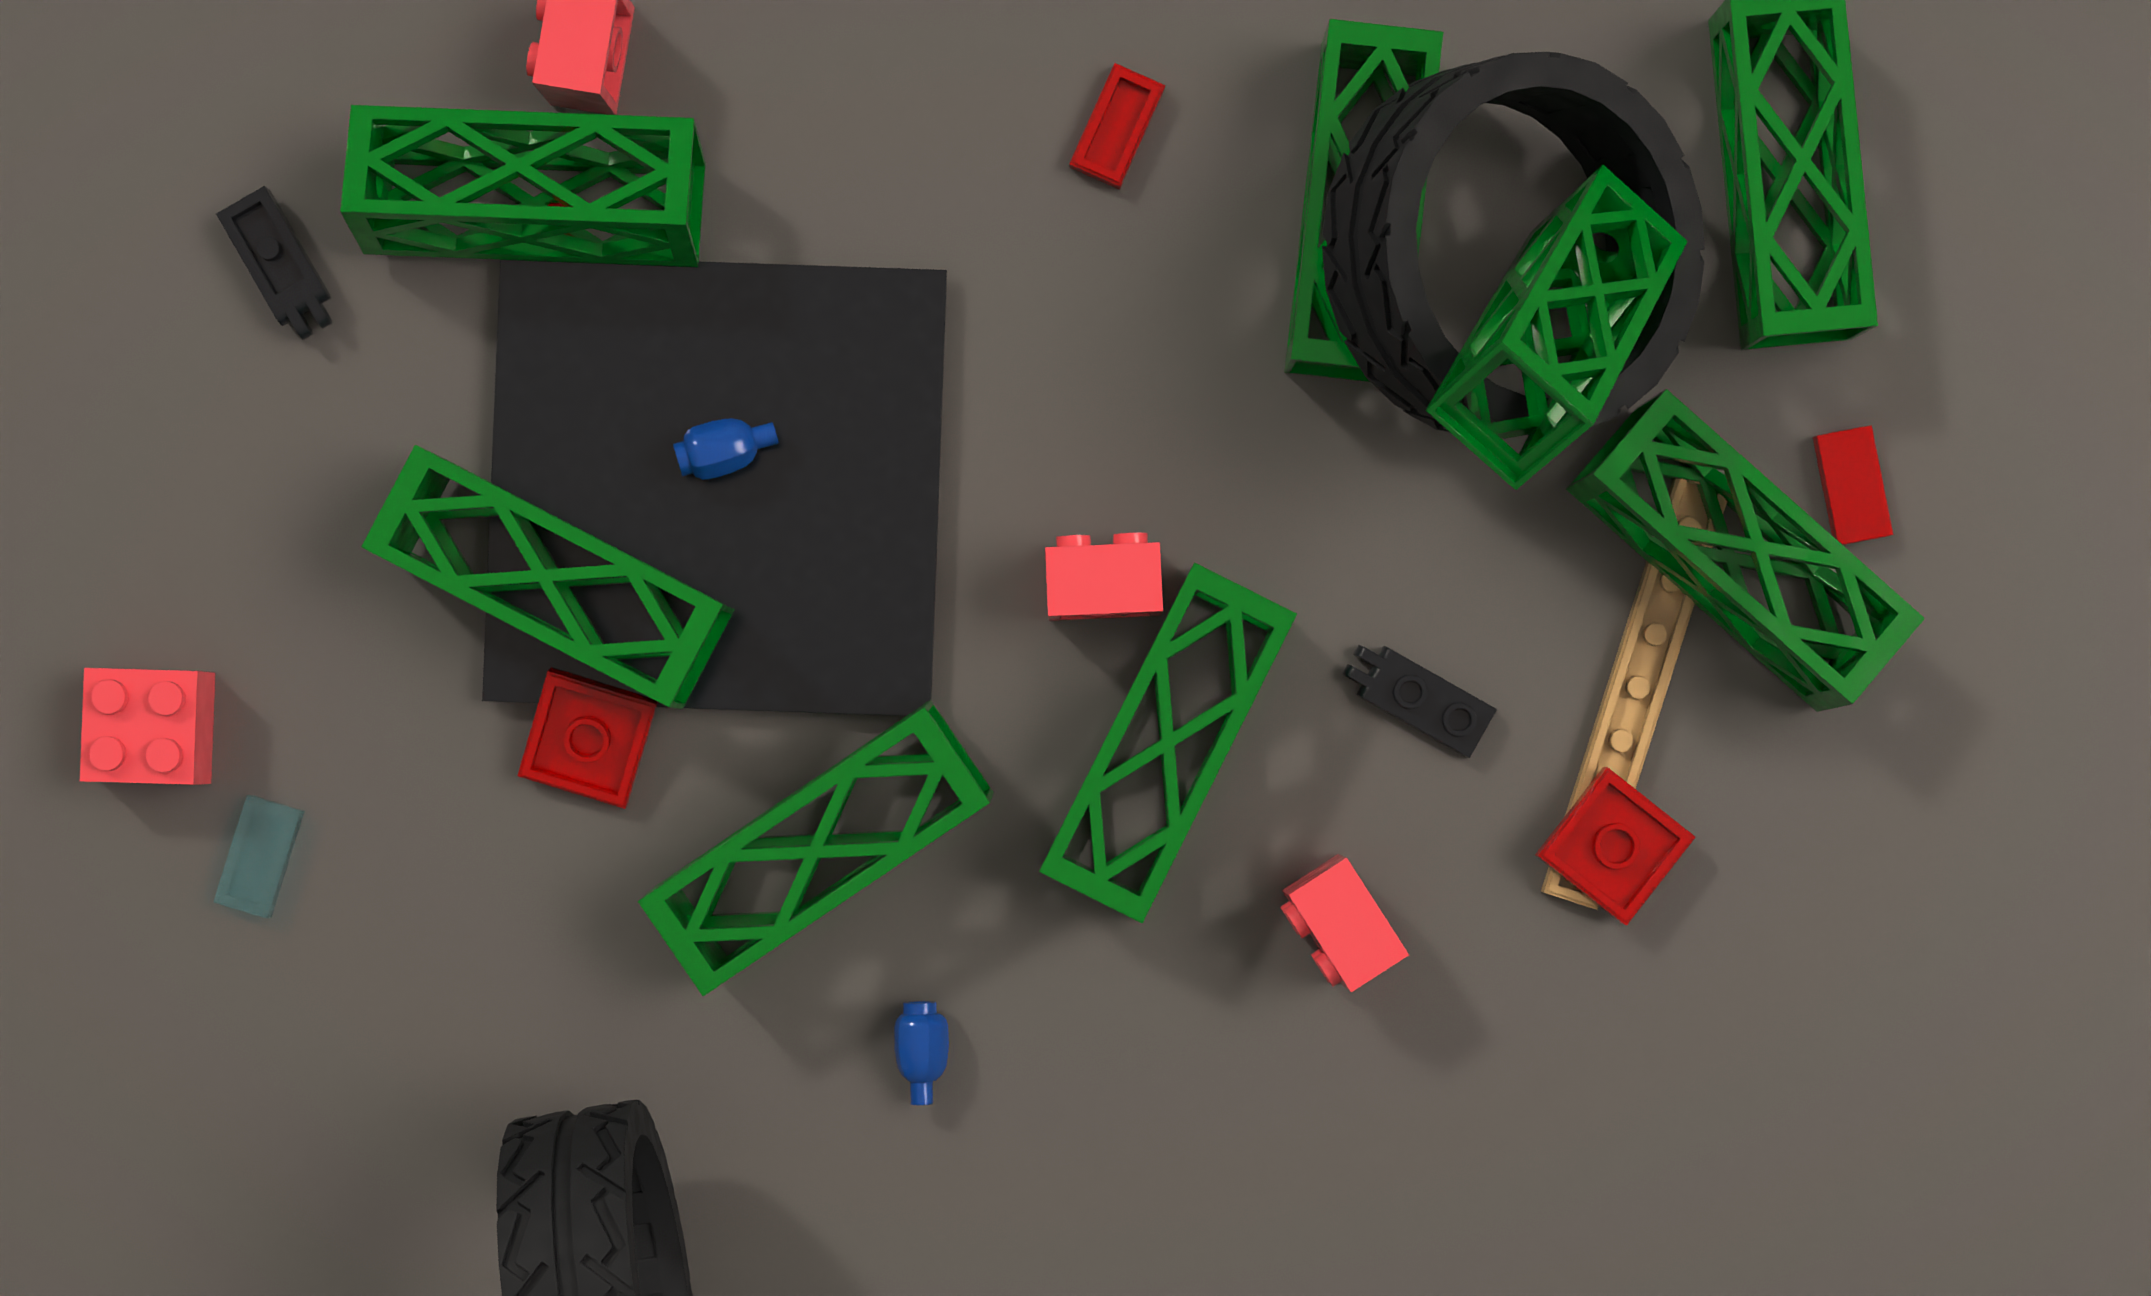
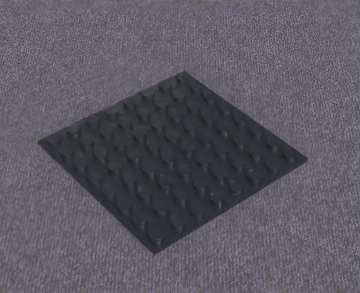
M500 260L491 483L735 609L684 708L907 716L929 700L932 701L947 270L699 261L698 267ZM730 418L742 420L750 425L751 428L773 422L779 444L758 449L753 461L746 467L712 479L702 480L695 477L694 474L682 476L673 444L684 441V435L688 429L707 422ZM490 517L487 573L531 570L500 517ZM532 522L559 568L615 565ZM631 583L571 587L604 644L665 640ZM543 589L492 592L495 596L569 634ZM661 589L683 628H685L695 606ZM486 612L482 701L539 703L547 671L551 667L646 696ZM669 656L623 659L620 661L658 679ZM658 702L657 707L670 708Z

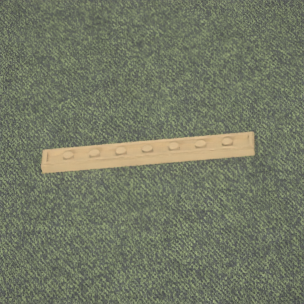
M1673 479L1668 493L1678 524L1714 531L1712 521L1707 518L1697 484L1700 483L1691 480L1687 482L1685 479ZM1718 493L1717 498L1722 513H1724L1727 501ZM1693 543L1694 545L1713 548V546ZM1647 561L1566 814L1603 767L1610 768L1635 789L1642 771L1695 604L1692 599L1684 595L1675 584ZM1548 867L1541 892L1595 910L1598 909V905L1552 868Z

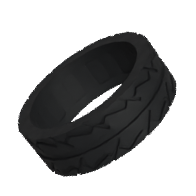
M1556 52L1511 53L1506 56L1503 55L1430 75L1410 83V88L1407 92L1403 88L1374 109L1349 142V155L1344 153L1328 191L1322 233L1327 242V246H1322L1325 286L1338 329L1347 338L1344 342L1365 377L1395 406L1404 409L1403 412L1436 430L1449 432L1425 410L1459 352L1445 337L1428 304L1418 267L1416 226L1422 189L1436 154L1453 129L1483 103L1504 105L1534 118L1563 142L1580 163L1587 179L1602 165L1606 166L1688 241L1603 408L1591 427L1618 416L1621 411L1620 408L1626 405L1627 409H1629L1653 389L1678 355L1679 341L1685 342L1699 305L1705 263L1700 253V250H1705L1702 207L1691 170L1681 160L1685 155L1664 118L1636 89L1627 86L1628 82L1596 62ZM1605 233L1606 251L1619 250L1616 240ZM1487 377L1484 379L1491 423L1529 416L1526 395L1496 385ZM1545 392L1546 401H1548L1550 396ZM1465 396L1460 402L1468 408L1467 397Z
M637 1099L618 1102V1104L586 1107L578 1115H574L569 1110L539 1117L536 1115L515 1119L507 1125L502 1139L503 1145L500 1147L496 1211L498 1213V1261L502 1296H693L685 1241L677 1200H675L674 1187L658 1131L655 1129V1123L646 1105Z

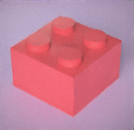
M537 0L536 18L539 21H543L539 43L532 42L530 44L526 71L528 76L533 77V85L550 105L606 115L617 114L635 9L631 0Z
M1147 533L1113 534V544L1091 545L1090 535L1056 537L1057 547H1045L1049 621L1161 616L1163 612L1160 542L1148 543Z
M84 668L80 781L187 785L211 784L215 673L181 670Z
M1337 854L1282 890L1288 899V902L1280 907L1297 935H1300L1301 938L1308 934L1311 935L1319 949L1310 955L1332 987L1341 982L1346 989L1353 992L1409 956L1347 857Z

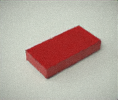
M1114 63L1069 163V168L1120 190L1166 85Z
M1872 425L1812 437L1832 536L1842 545L1894 535Z

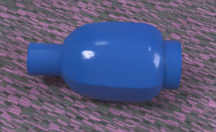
M730 418L694 426L687 430L684 435V441L674 443L673 446L682 476L694 474L695 477L704 480L730 474L746 467L753 461L758 449L779 444L773 422L751 428L750 425L742 420Z
M936 1001L903 1002V1014L897 1018L894 1025V1049L897 1067L901 1075L910 1082L911 1105H932L933 1081H936L943 1074L947 1066L949 1052L948 1023L943 1015L937 1013Z

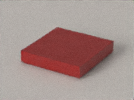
M551 667L547 671L517 776L625 809L629 803L658 701Z
M1603 767L1535 856L1622 925L1627 926L1696 837L1610 768Z

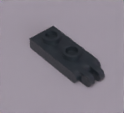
M263 186L216 213L281 326L291 322L298 335L304 340L313 335L312 329L303 315L306 312L311 311L322 329L333 323L323 305L324 302L331 299L330 293L270 189Z
M1358 645L1353 655L1372 667L1369 673L1366 674L1347 664L1342 674L1361 685L1356 695L1464 757L1470 758L1497 709L1386 646H1383L1378 655Z

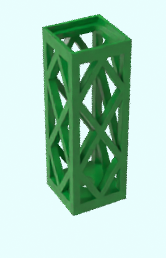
M1725 0L1710 17L1708 25L1741 350L1852 340L1878 326L1846 1ZM1785 35H1794L1809 55L1811 80L1783 45L1782 40ZM1758 38L1750 54L1749 39ZM1773 58L1809 104L1795 136L1791 134L1758 90ZM1756 114L1786 152L1781 165L1758 136ZM1817 146L1821 172L1811 160ZM1761 166L1773 180L1765 198ZM1803 176L1824 203L1826 224L1798 189ZM1789 203L1823 246L1822 253L1807 282L1773 238ZM1771 262L1798 296L1799 300L1795 308L1772 279ZM1833 293L1834 307H1826Z
M1336 19L1328 20L1320 46L1284 373L1370 382L1344 342L1347 338L1338 329L1326 292L1322 246H1327V242L1324 240L1319 248L1318 242L1327 164L1333 176H1335L1343 154L1349 155V141L1340 123L1368 87L1373 83L1382 103L1393 96L1384 73L1387 74L1396 93L1402 88L1405 92L1409 89L1403 75L1415 76L1414 81L1439 72L1443 31ZM1338 68L1358 70L1335 99ZM1425 181V184H1424V186H1423L1422 193H1421V200H1420V206H1419L1418 220H1417V226H1416L1417 251H1418V253H1419V244H1420V235H1421V226H1422V217H1423V208H1424L1426 181ZM1311 306L1327 340L1308 338Z
M351 105L340 212L363 254L698 267L706 162L694 118ZM450 132L470 146L464 147L436 140V138ZM599 138L617 151L606 152L583 145ZM395 164L438 166L414 179H410L394 168ZM538 170L583 172L559 184ZM466 171L478 178L442 197H438L429 191ZM635 174H646V175H644V176H642V177H638V176L635 175ZM520 177L541 190L542 193L533 197L510 181ZM609 177L624 185L591 203L576 195ZM666 184V193L657 189ZM496 190L518 205L469 202ZM639 197H643L662 210L617 208ZM550 203H561L566 207L548 205ZM439 223H445L461 228H466L469 230L459 235H456L455 233L448 230ZM591 228L615 235L602 241L585 229Z
M1602 165L1529 233L1425 411L1513 489L1517 490L1594 425L1688 241L1606 166ZM1606 233L1612 236L1618 243L1619 250L1609 252L1598 248L1594 243L1592 234ZM1562 287V289L1549 290V288ZM1566 307L1572 337L1554 339L1548 309ZM1572 355L1568 362L1558 364L1557 357ZM1514 364L1522 373L1529 416L1491 423L1484 379L1498 366ZM1545 392L1550 396L1548 401H1546ZM1465 396L1467 397L1468 408L1460 402ZM1529 435L1519 454L1503 440Z
M1667 389L1639 405L1566 488L1569 493L1648 563L1675 584L1684 595L1692 599L1702 611L1816 712L1852 705L1925 619ZM1657 457L1678 461L1683 466L1658 462ZM1717 469L1724 470V473H1725V474H1723L1722 472L1718 471ZM1631 471L1646 475L1657 511L1639 496ZM1664 478L1685 479L1687 482L1691 480L1700 483L1697 484L1707 518L1712 521L1714 531L1678 524ZM1718 493L1725 498L1727 505L1738 514L1745 537L1729 534L1717 498ZM1693 543L1717 547V549L1694 545ZM1735 550L1751 553V555L1736 553ZM1769 557H1774V558H1779V559H1784V560H1790L1792 563L1784 562V561H1779V560H1773V559H1770ZM1715 563L1722 564L1724 571ZM1740 568L1757 571L1769 611L1748 593ZM1775 574L1805 580L1821 630L1791 625ZM1826 593L1850 614L1856 631L1852 636L1839 634Z
M417 445L413 447L361 546L371 553L670 708H684L735 609ZM450 479L480 494L477 496L441 498ZM499 516L531 570L474 574L442 520ZM532 522L615 565L559 568ZM419 538H421L436 564L412 552ZM631 583L665 640L604 644L571 587ZM543 589L569 634L495 596L492 592ZM661 589L695 606L685 628H683ZM669 656L658 679L620 661L623 659Z
M1194 562L1039 872L1143 923L1297 613ZM1193 596L1222 609L1171 641ZM1243 620L1268 632L1248 673ZM1225 624L1231 695L1178 729L1173 730L1168 659ZM1154 676L1159 740L1104 774ZM1227 714L1180 807L1175 745ZM1161 755L1166 825L1106 862L1100 792ZM1088 805L1094 869L1064 855ZM1160 848L1139 891L1112 879L1113 876Z
M929 700L654 886L638 903L701 995L705 996L988 805L994 792L936 706ZM913 732L927 751V753L880 755ZM928 775L903 830L833 833L858 778ZM942 776H944L959 799L921 824ZM837 784L815 834L759 837ZM874 856L801 905L821 858ZM803 859L780 911L713 914L736 862ZM713 868L696 908H694L682 888ZM749 940L728 955H726L718 941Z

